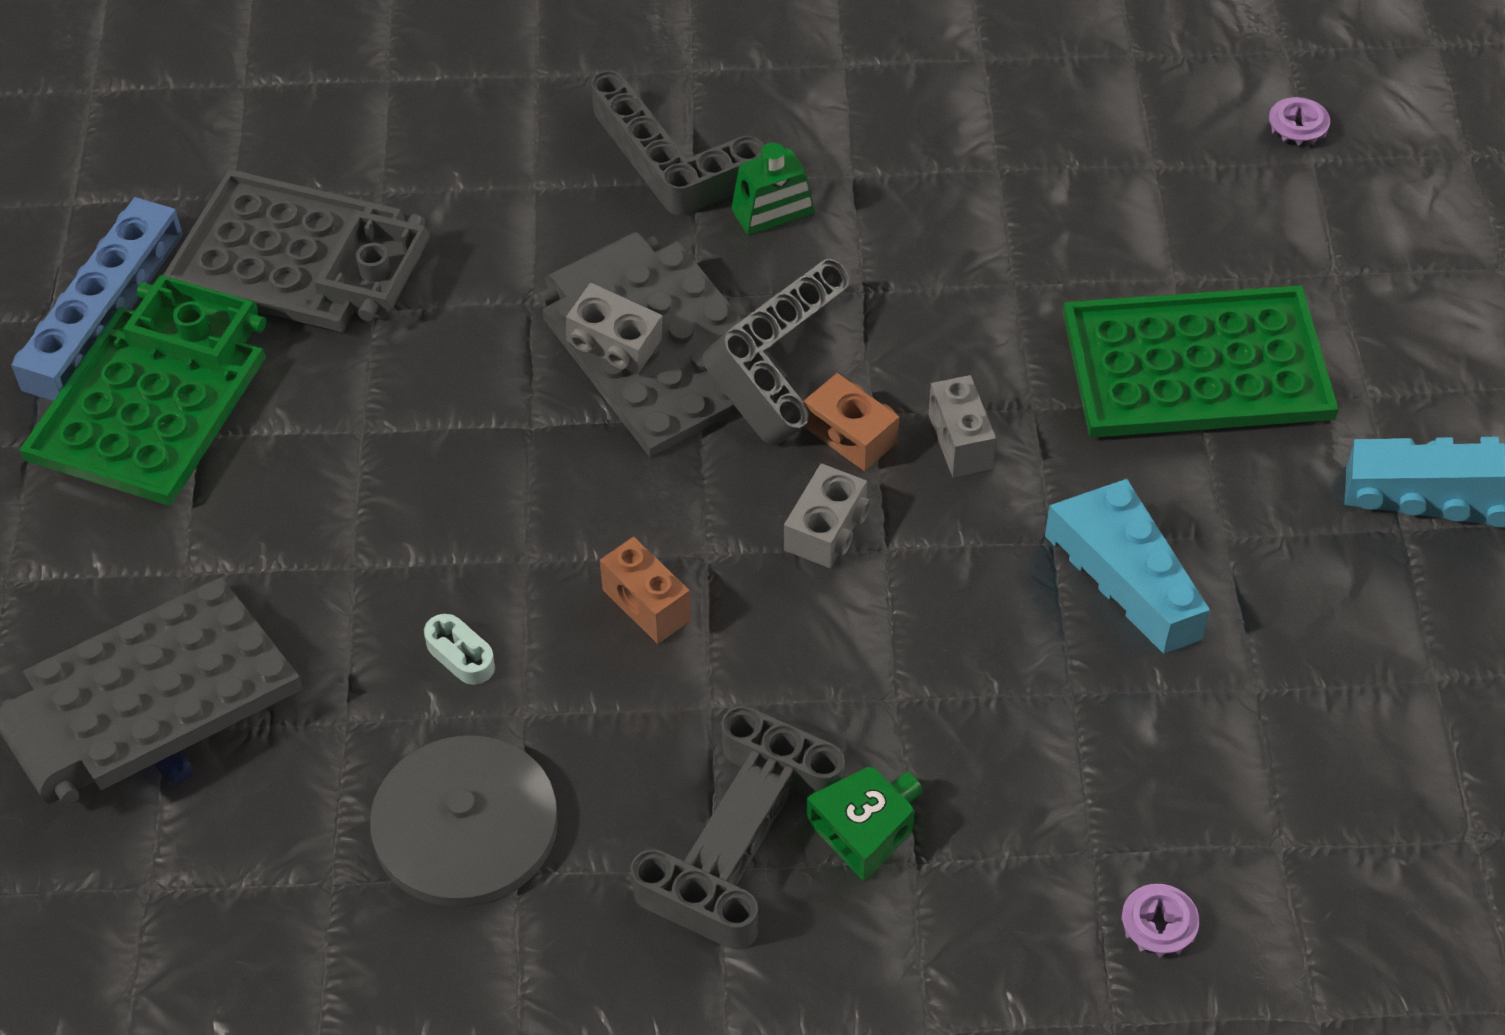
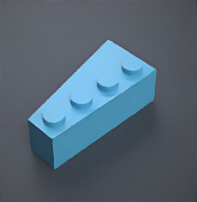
M1453 437L1436 438L1435 441L1425 445H1415L1412 438L1354 439L1346 465L1344 505L1361 507L1368 510L1378 509L1413 516L1422 515L1444 518L1450 521H1466L1488 524L1494 527H1505V443H1499V437H1481V444H1453Z
M1127 479L1049 505L1045 537L1054 546L1059 544L1070 555L1069 561L1080 572L1085 570L1099 584L1098 589L1109 600L1115 599L1126 610L1125 616L1163 654L1203 640L1210 609Z

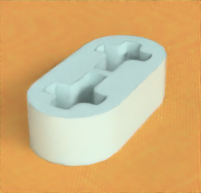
M440 614L434 616L426 623L424 635L427 649L457 678L466 684L472 685L482 684L491 678L495 670L492 649L487 642L454 615ZM442 633L447 636L452 633L454 644L445 637L438 639L437 635ZM465 654L473 661L482 659V664L479 666L475 663L467 665Z

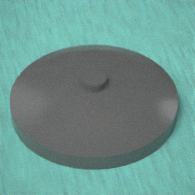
M468 735L445 738L429 743L402 759L381 783L375 795L370 816V831L374 849L383 870L398 887L415 898L447 907H469L486 904L503 898L522 887L545 863L555 842L558 824L556 800L550 780L544 770L530 755L518 747L499 739Z

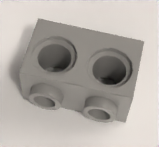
M590 282L566 316V341L582 352H590L606 359L616 368L627 369L639 374L662 340L663 315Z
M971 375L931 383L928 415L952 478L992 470L996 437Z
M821 463L784 524V551L831 568L838 554L845 555L853 538L852 530L856 523L862 524L869 513L871 500L867 499V480Z

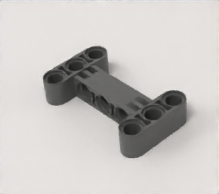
M746 706L734 707L728 710L721 721L723 754L730 762L742 768L686 859L682 861L665 852L654 849L639 853L631 864L633 897L637 904L726 948L734 950L751 946L758 935L757 901L752 894L736 885L792 791H796L809 797L813 793L844 779L845 769L844 754L834 744ZM748 734L750 736L740 738L736 737L735 735ZM788 752L790 754L787 756H779L775 753ZM828 770L831 773L822 775L816 773V771ZM656 876L662 878L657 883L644 882L648 877ZM691 896H699L704 898V900L699 903H689L685 901V899ZM738 915L746 918L741 923H732L727 920L732 916Z

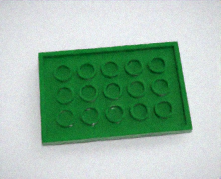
M1302 285L1064 302L1063 317L1089 438L1336 420L1339 409Z

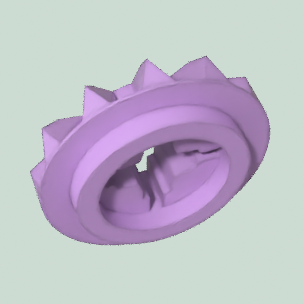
M1292 97L1277 102L1271 108L1268 123L1272 127V134L1281 135L1283 142L1293 140L1299 146L1303 141L1314 145L1318 138H1325L1330 126V117L1326 109L1319 103L1306 98ZM1296 116H1299V121H1301L1303 126H1296L1294 121Z
M1166 884L1145 885L1132 892L1123 906L1121 921H1123L1126 938H1131L1138 945L1140 952L1145 949L1156 952L1159 958L1165 953L1176 952L1179 955L1186 946L1194 942L1199 928V914L1193 901L1181 890ZM1158 906L1161 907V914H1163L1164 920L1172 922L1166 924L1162 934H1158L1155 923L1150 921L1153 920Z

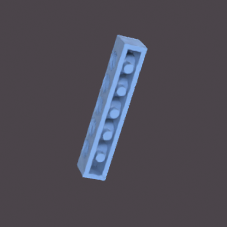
M134 197L127 208L118 215L116 223L108 234L99 241L96 250L86 264L79 268L76 277L66 291L59 295L55 306L47 317L37 325L33 336L24 348L15 355L11 366L21 391L54 401L119 306L130 310L139 299L137 297L139 284L141 282L150 284L182 239L183 233L176 209Z

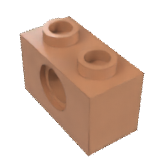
M838 373L803 401L809 414L808 422L803 427L864 472L898 443L899 416L896 415L894 410L886 404L879 403L865 393L860 385L848 381Z
M634 536L600 559L603 591L657 644L691 621L690 590Z

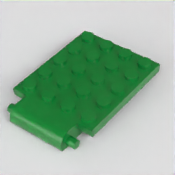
M160 275L154 285L144 282L139 284L137 297L142 298L143 301L136 311L119 306L19 451L23 461L171 506L266 359L263 348L246 344L253 331L258 333L264 331L266 318L258 316V308L253 301Z

